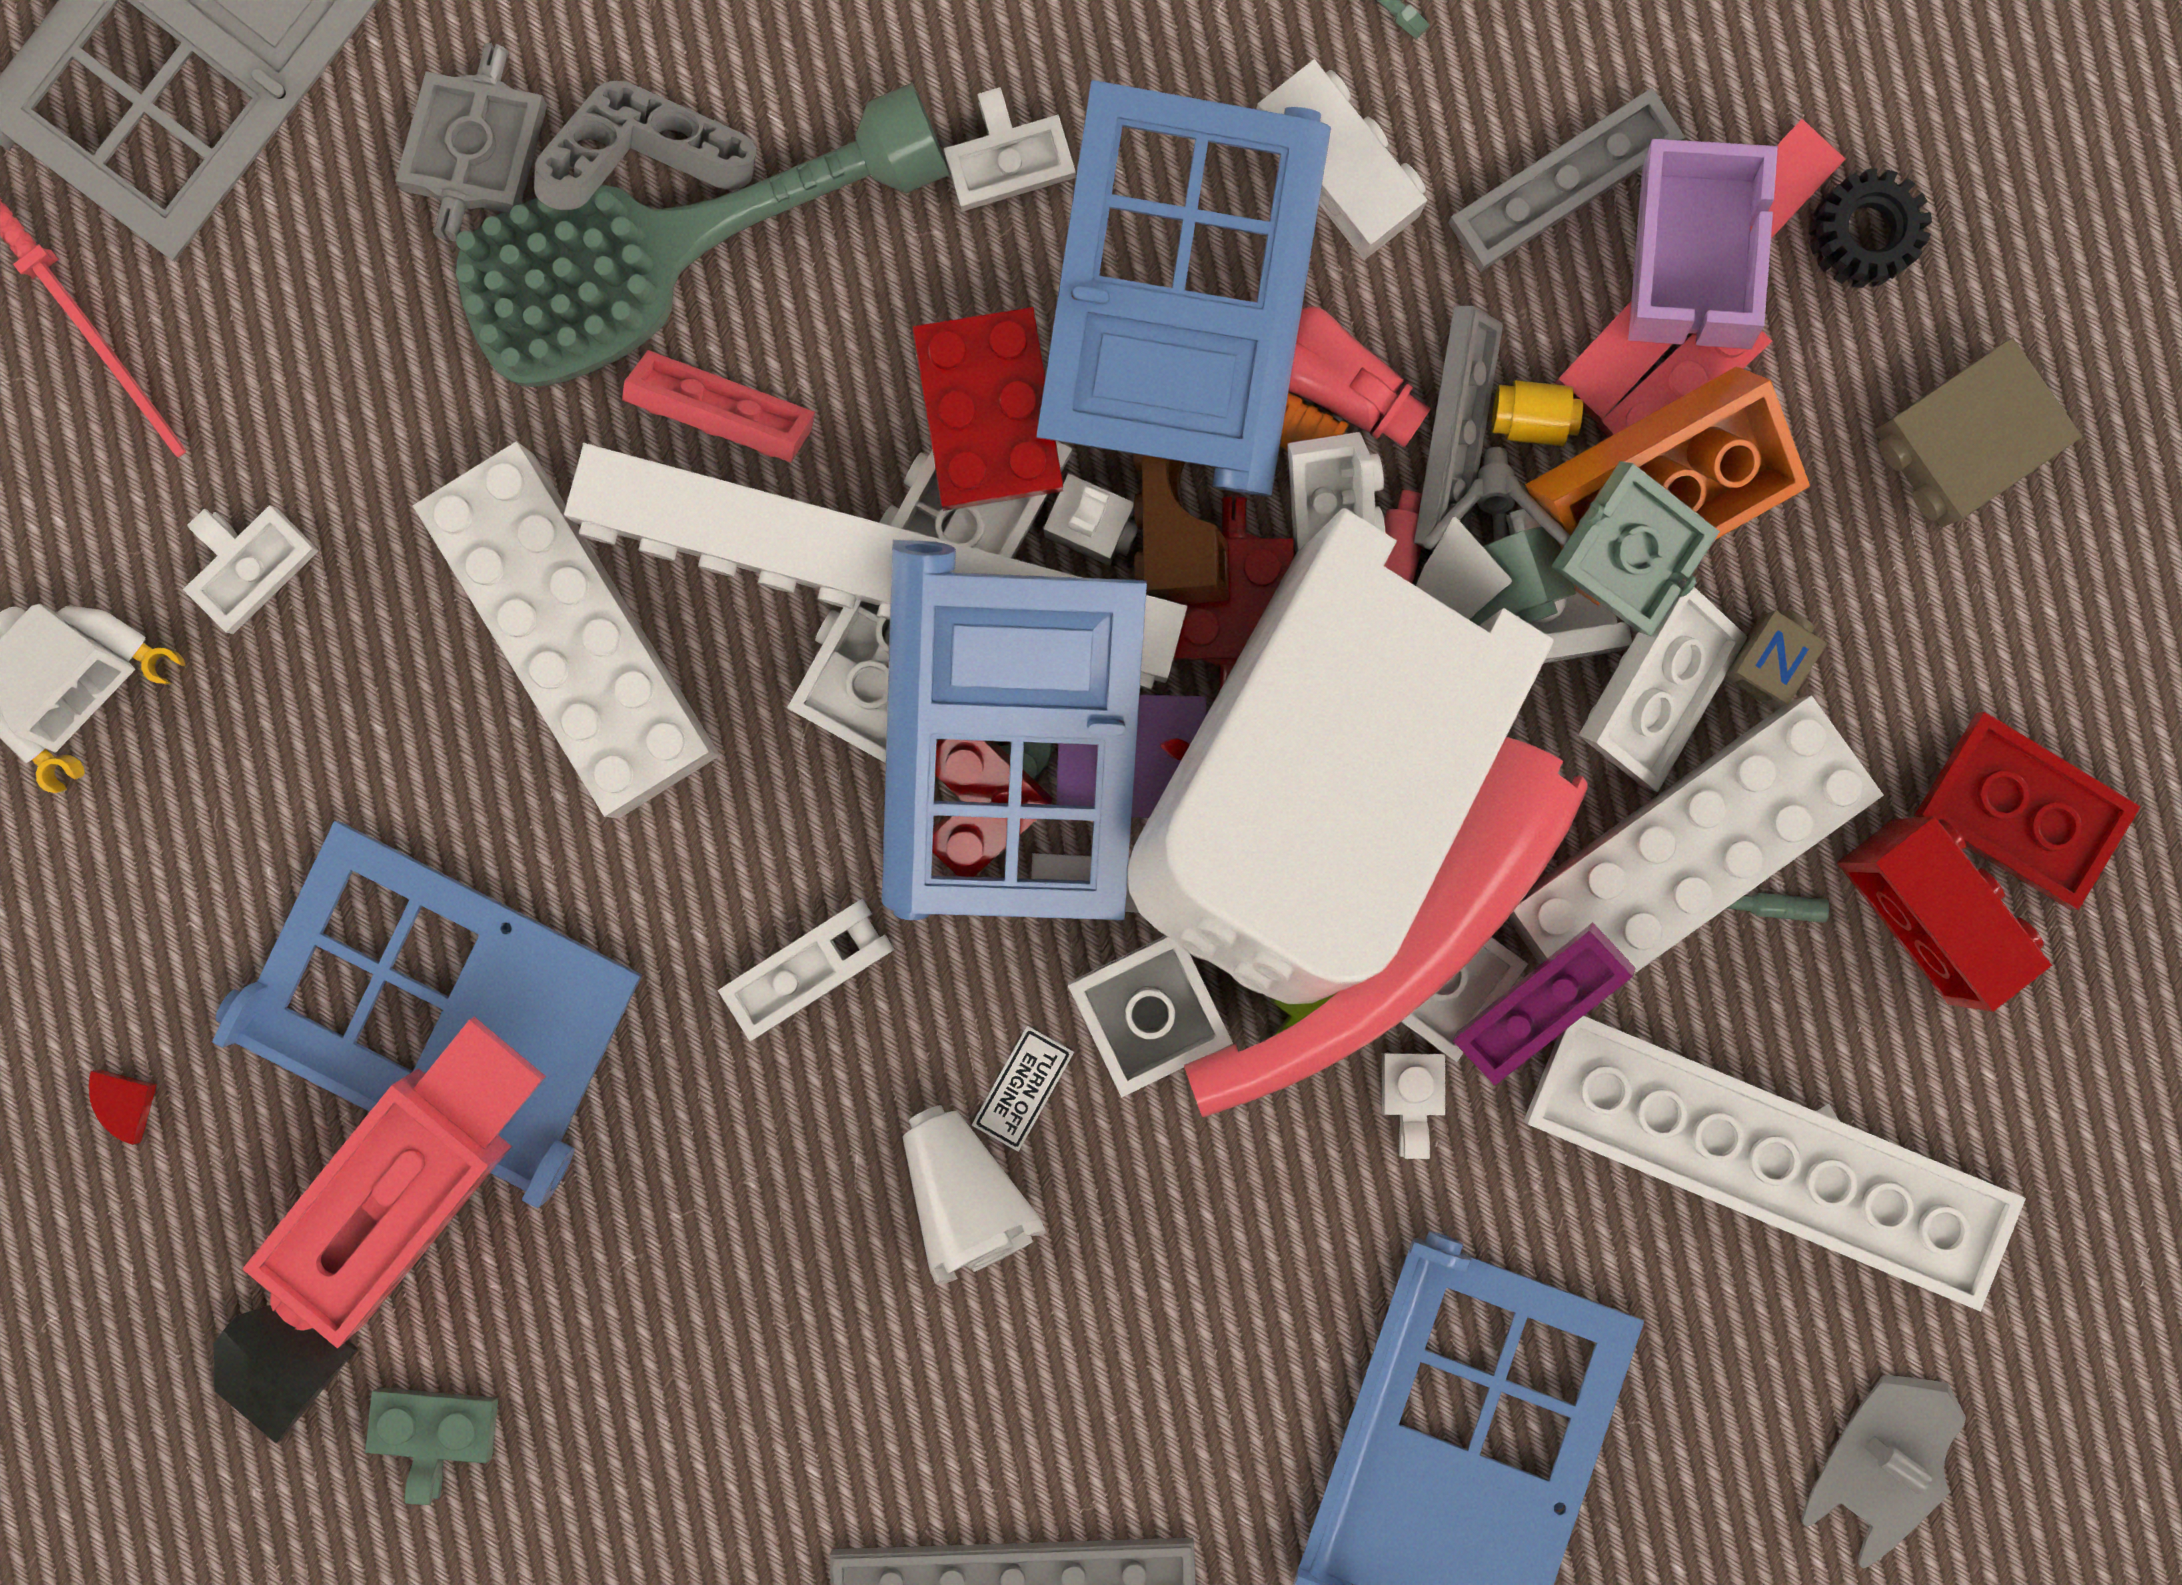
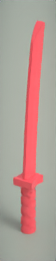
M0 198V236L6 244L10 245L9 248L19 259L13 264L20 274L29 275L32 279L38 276L174 455L178 458L186 453L183 444L93 324L48 268L59 260L51 249H44L40 244L36 245L34 239L28 232H25V228L17 218L13 217V213L5 203L1 202L2 199Z

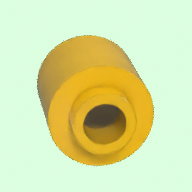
M1514 380L1512 386L1498 384L1493 404L1491 431L1492 433L1505 434V439L1508 441L1564 447L1568 435L1578 436L1583 415V400L1573 399L1572 386Z

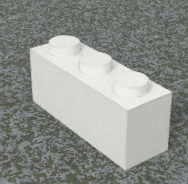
M1314 59L1257 103L1256 109L1284 114L1287 107H1302L1321 113L1320 122L1329 125L1331 133L1319 205L1362 259L1365 260L1420 217L1427 202L1426 197L1423 195L1426 189L1417 172L1407 163H1403L1400 166L1386 149L1388 140L1380 126L1368 116L1362 119L1348 102L1351 99V95L1343 80L1332 70L1325 73Z

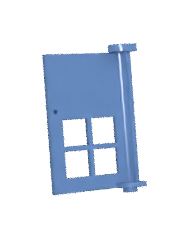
M1091 80L1036 438L1218 467L1215 468L1212 487L1263 497L1272 496L1331 127L1320 122V112L1302 107H1287L1284 114ZM1122 127L1195 140L1184 207L1112 194ZM1208 142L1280 155L1269 222L1198 209ZM1110 208L1182 221L1172 288L1099 276ZM1195 223L1267 236L1256 302L1185 290Z
M893 540L882 875L883 905L890 910H894V915L904 920H921L927 918L930 914L1125 920L1146 580L953 573L951 571L955 569L956 549L953 546L931 541ZM936 739L1011 742L1008 803L934 801ZM1024 742L1098 745L1094 806L1021 804ZM934 815L1007 818L1005 878L931 876ZM1020 818L1093 821L1090 881L1017 878Z
M334 821L258 981L244 987L241 992L236 989L232 990L222 1001L216 1014V1021L221 1024L212 1043L222 1048L236 1043L370 1112L392 1084L413 1072L356 1043L386 981L443 1010L414 1070L419 1068L422 1072L426 1073L465 1024L475 1016L546 1076L498 1134L512 1147L491 1171V1174L526 1191L522 1201L539 1208L552 1196L569 1167L575 1148L561 1140L640 982L642 974L340 821ZM353 871L409 899L380 962L323 933ZM422 906L479 935L449 997L393 969L395 961ZM317 946L373 974L344 1036L288 1008Z
M1428 1231L1426 1240L1413 1238L1293 1585H1554L1644 1320L1461 1253L1463 1243L1446 1235ZM1446 1287L1515 1312L1494 1374L1425 1349ZM1527 1317L1596 1342L1575 1405L1506 1380ZM1420 1362L1489 1387L1468 1449L1399 1424ZM1501 1392L1570 1417L1549 1480L1480 1454ZM1565 1505V1508H1564L1563 1511H1561V1512H1557V1511H1556V1510L1562 1509L1563 1506Z

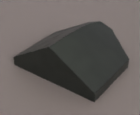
M271 1305L237 1315L213 1343L214 1391L277 1444L358 1348L347 1340L337 1349L313 1328L304 1331L295 1330L296 1327L284 1322L276 1310L273 1311Z

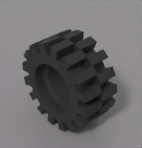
M1877 168L1866 169L1860 176L1856 172L1838 184L1816 207L1813 215L1817 216V218L1809 226V235H1816L1817 239L1810 244L1813 255L1822 252L1825 259L1818 264L1824 272L1831 266L1838 271L1833 278L1835 281L1842 284L1851 278L1853 279L1852 287L1863 288L1869 282H1872V286L1875 287L1884 284L1890 278L1896 277L1923 253L1920 249L1928 243L1931 233L1923 231L1924 228L1932 223L1931 212L1921 214L1919 208L1928 201L1923 193L1915 198L1910 195L1908 191L1916 184L1909 178L1898 184L1894 182L1898 172L1892 170L1885 171L1881 176H1877ZM1873 208L1885 216L1889 222L1891 234L1884 248L1878 250L1864 249L1852 239L1849 233V220L1855 210Z

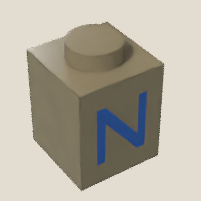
M1776 610L1758 617L1724 679L1770 709L1789 705L1827 645V642L1812 634L1815 626L1801 615L1789 610H1783L1782 613Z

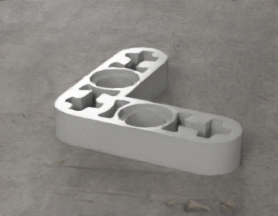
M609 81L602 83L592 92L538 156L535 163L534 191L538 199L548 207L558 210L580 208L591 198L630 148L715 187L735 190L745 187L751 182L757 152L755 144L751 139L734 129L625 81ZM674 130L687 135L688 138L672 140L662 136L660 132ZM583 139H590L602 142L607 147L600 150L588 149L580 146L577 142ZM569 166L574 169V177L568 175Z

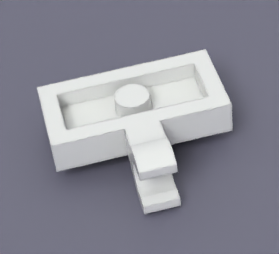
M1000 87L977 94L980 111L988 135L944 148V154L962 212L1076 178V171L1059 114L1012 128Z
M269 505L239 535L217 512L211 514L207 509H203L187 526L217 557L183 590L226 633L234 634L319 550L276 507Z

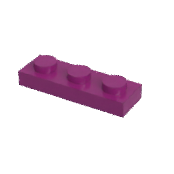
M1592 922L1457 1031L1453 1042L1495 1086L1634 976L1636 968Z

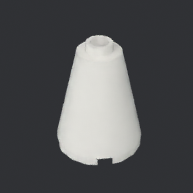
M939 1105L929 1108L909 1120L912 1129L903 1135V1142L929 1270L935 1284L941 1285L958 1279L954 1271L965 1265H968L969 1269L972 1268L973 1272L983 1269L1033 1242L1031 1236H1043L1046 1233L1042 1219L958 1111L945 1113L943 1107Z

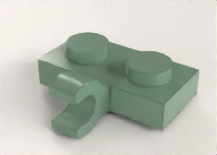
M379 1387L373 1390L371 1395L365 1453L413 1457V1463L406 1482L405 1503L430 1505L432 1498H440L444 1460L486 1464L492 1459L498 1398Z

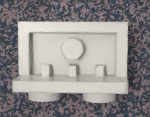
M1360 432L1288 443L1292 526L1296 554L1341 509H1348L1385 533L1383 513L1380 506L1375 507L1374 491L1383 490L1384 487L1382 463L1378 453H1369Z

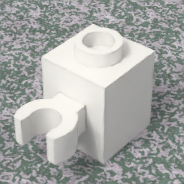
M1068 474L1063 484V492L1059 493L1044 526L1045 538L1110 566L1116 552L1127 556L1138 532L1135 520L1131 519L1134 513V502Z

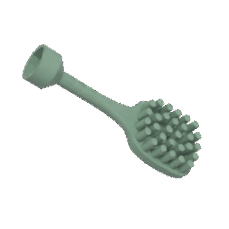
M913 82L867 102L855 133L856 141L748 187L714 199L684 206L653 209L637 202L621 188L600 185L591 198L580 208L558 210L548 207L538 198H535L523 204L515 205L510 213L503 212L496 217H487L482 226L473 233L470 231L460 232L456 237V244L460 248L457 258L456 277L467 319L477 343L486 358L500 375L515 384L525 387L548 386L583 376L621 359L636 350L659 331L672 311L674 285L680 273L704 253L734 234L872 175L875 181L905 194L949 176L950 172Z

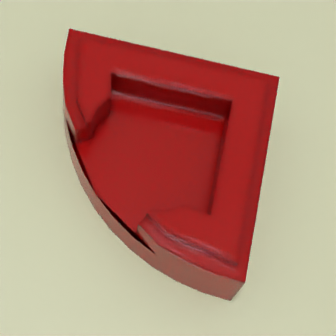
M101 1069L90 1071L88 1089L90 1103L95 1116L101 1125L117 1139L131 1145L141 1143L157 1084Z

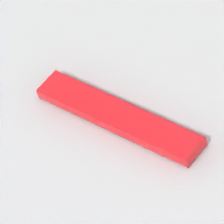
M1803 119L1777 145L1774 200L1769 209L1770 212H1773L1771 239L1846 159ZM1631 301L1555 382L1557 385L1572 386L1573 399L1583 400V410L1597 423L1611 411L1672 345L1670 343L1628 341Z

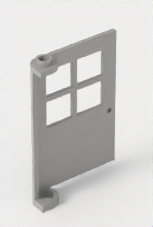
M59 0L0 74V145L8 151L15 143L20 145L175 262L379 0H127L181 42L142 94L138 93L81 49L119 0ZM193 52L252 98L213 149L153 104ZM73 59H76L133 103L94 155L90 154L33 110ZM284 90L286 91L285 97H283V98H281V99L276 98V97H281V96L284 94ZM145 113L205 158L165 210L105 165Z

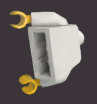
M42 604L32 605L26 612L19 607H9L0 612V739L25 763L32 760L38 766L36 781L40 788L52 793L67 790L66 786L55 776L56 766L62 767L66 774L73 779H79L84 776V766L74 756L60 755L55 757L47 749L56 753L133 673L135 668L129 663L132 657L141 663L142 672L148 680L163 685H171L172 683L156 673L155 664L157 660L167 655L175 663L185 666L183 657L178 652L167 648L152 649L143 643L146 638L145 636L103 610L69 605L55 612Z

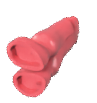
M1316 306L1302 309L1289 392L1326 408L1355 426L1370 432V435L1376 439L1383 433L1405 448L1431 408L1409 394L1413 388L1411 385L1406 383L1401 387L1404 380L1392 368L1349 334L1330 314Z

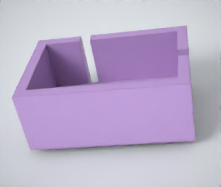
M1651 139L1642 167L1628 341L1684 344L1688 333L1697 334L1696 345L1752 349L1765 323L1773 212H1770L1769 209L1774 200L1778 146Z

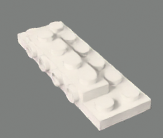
M1056 441L1060 470L1062 472L1072 454V449ZM932 450L929 456L921 452L916 457L904 480V484L910 487V490L900 508L890 505L879 523L1013 559L1049 494L943 511ZM856 599L853 609L843 607L841 613L831 610L825 618L815 639L822 646L787 708L886 763L890 620L877 616L879 605Z

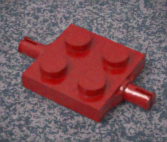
M1232 497L1221 499L1222 535L1228 542L1229 601L1183 604L1187 606L1173 657V660H1203L1215 666H1220L1219 692L1294 559L1293 538H1259L1246 533L1247 498L1236 497V519L1234 521Z

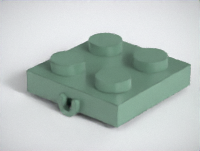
M1620 461L1595 500L1590 504V508L1584 517L1580 519V523L1551 567L1636 631L1652 636L1678 596H1686L1694 588L1696 577L1692 574L1720 531L1635 464ZM1683 578H1685L1687 580V583L1685 584V586L1680 588L1678 584Z

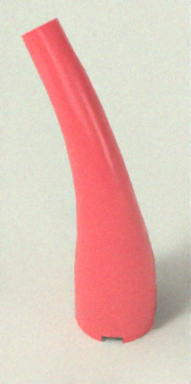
M1506 737L1396 955L1382 972L1337 992L1324 1005L1275 1036L1240 1052L1236 1044L1185 1064L1184 1068L1202 1117L1256 1100L1314 1075L1369 1044L1396 1026L1432 997L1471 961L1509 918L1538 880L1568 833L1585 796L1588 784L1584 777L1575 776L1572 783H1570L1558 774L1563 760L1533 745Z

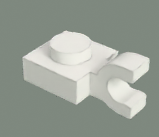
M1382 1053V1114L1400 1115V1157L1405 1159H1430L1427 1115H1445V1054Z

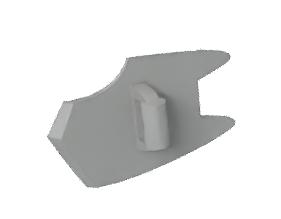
M1881 1376L1877 1385L1863 1400L1849 1421L1812 1488L1801 1518V1522L1806 1527L1816 1523L1840 1503L1870 1524L1858 1556V1564L1862 1568L1869 1567L1891 1551L1950 1493L1945 1480V1458L1952 1441L1965 1425L1966 1416L1949 1383L1903 1376Z

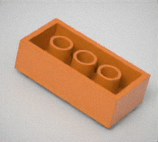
M1737 366L1525 484L1529 495L1571 536L1580 523V519L1584 517L1590 508V504L1595 500L1620 461L1633 463L1718 529L1720 532L1716 539L1810 487L1771 380ZM1559 543L1560 548H1561V551H1562L1564 545H1561V544ZM1573 584L1576 592L1597 606L1600 605L1599 602Z

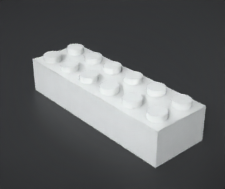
M516 441L413 505V508L604 817L621 818L721 756L586 537L579 535L580 527L564 516L565 503L531 451Z
M1813 696L1791 700L1789 705L1780 707L1535 882L1509 916L1508 920L1539 964H1542L1593 922L1635 966L1636 973L1884 795Z

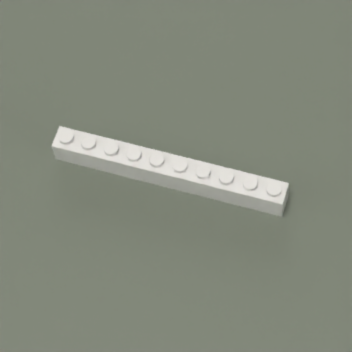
M583 443L564 516L581 525L579 535L615 545L617 535L641 541L638 551L675 561L677 551L700 557L699 568L725 576L734 577L737 567L760 573L759 584L784 592L794 593L796 583L820 589L818 600L848 609L854 608L857 599L879 605L877 616L890 620L893 540L931 541L953 546L956 549L955 569L951 571L953 573L1082 578ZM1146 595L1140 688L1151 690L1154 680L1166 683L1187 606Z

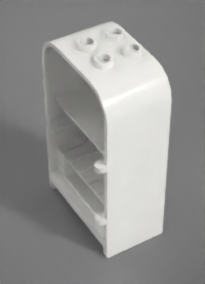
M1341 509L1295 555L1137 839L1127 867L1129 892L1140 914L1158 931L1175 940L1188 953L1200 959L1208 960L1231 974L1244 987L1287 1004L1313 1003L1356 985L1382 972L1396 955L1554 643L1551 637L1505 608H1502L1478 626L1384 567L1397 540L1348 509Z

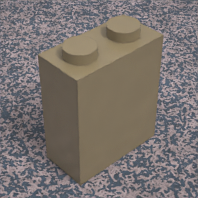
M2013 337L1991 349L1873 430L1880 440L1878 447L1884 460L1894 470L1903 472L1915 490L1913 492V499L1919 510L1928 519L1936 520L1941 528L1964 519L2083 437Z

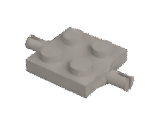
M485 43L483 45V53L477 75L452 77L425 72L395 181L401 191L433 197L441 202L433 233L444 240H447L448 236L450 241H456L466 209L482 207L510 213L515 205L521 204L547 104L543 95L512 89L501 82L509 52L498 44H495V49L492 43Z

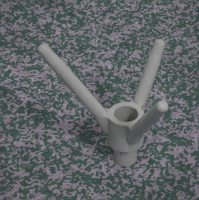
M1492 447L1484 452V466L1478 471V479L1473 481L1465 496L1424 538L1423 545L1427 549L1433 548L1442 539L1452 518L1457 517L1460 520L1476 503H1478L1481 510L1492 514L1494 542L1507 537L1506 512L1513 508L1515 501L1561 545L1565 546L1571 536L1522 488L1518 479L1514 476V470L1508 465L1507 450L1501 447Z

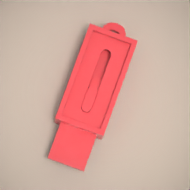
M474 1016L465 1024L426 1073L418 1068L390 1086L242 1270L271 1293L270 1304L272 1310H276L284 1322L296 1327L295 1330L304 1331L313 1328L338 1349L368 1322L512 1146L498 1134L546 1076Z

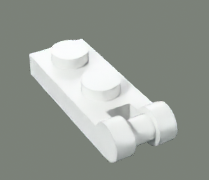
M863 899L844 909L718 990L749 1041L756 1039L895 950L887 936L883 935L880 937L868 919L872 913ZM848 931L859 951L844 959L833 939Z

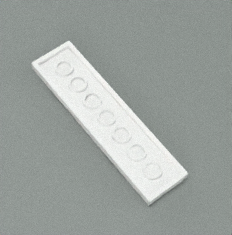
M1585 1016L1581 1017L1557 1037L1523 1121L1530 1126L1980 1312L2026 1199Z

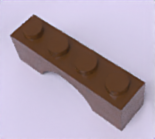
M1133 454L1135 467L1138 472H1142V493H1136L1134 496L1136 526L1139 530H1143V551L1136 552L1134 560L1136 580H1146V594L1148 596L1182 605L1229 601L1228 542L1215 524L1195 518L1186 512L1182 505L1180 479L1186 462Z

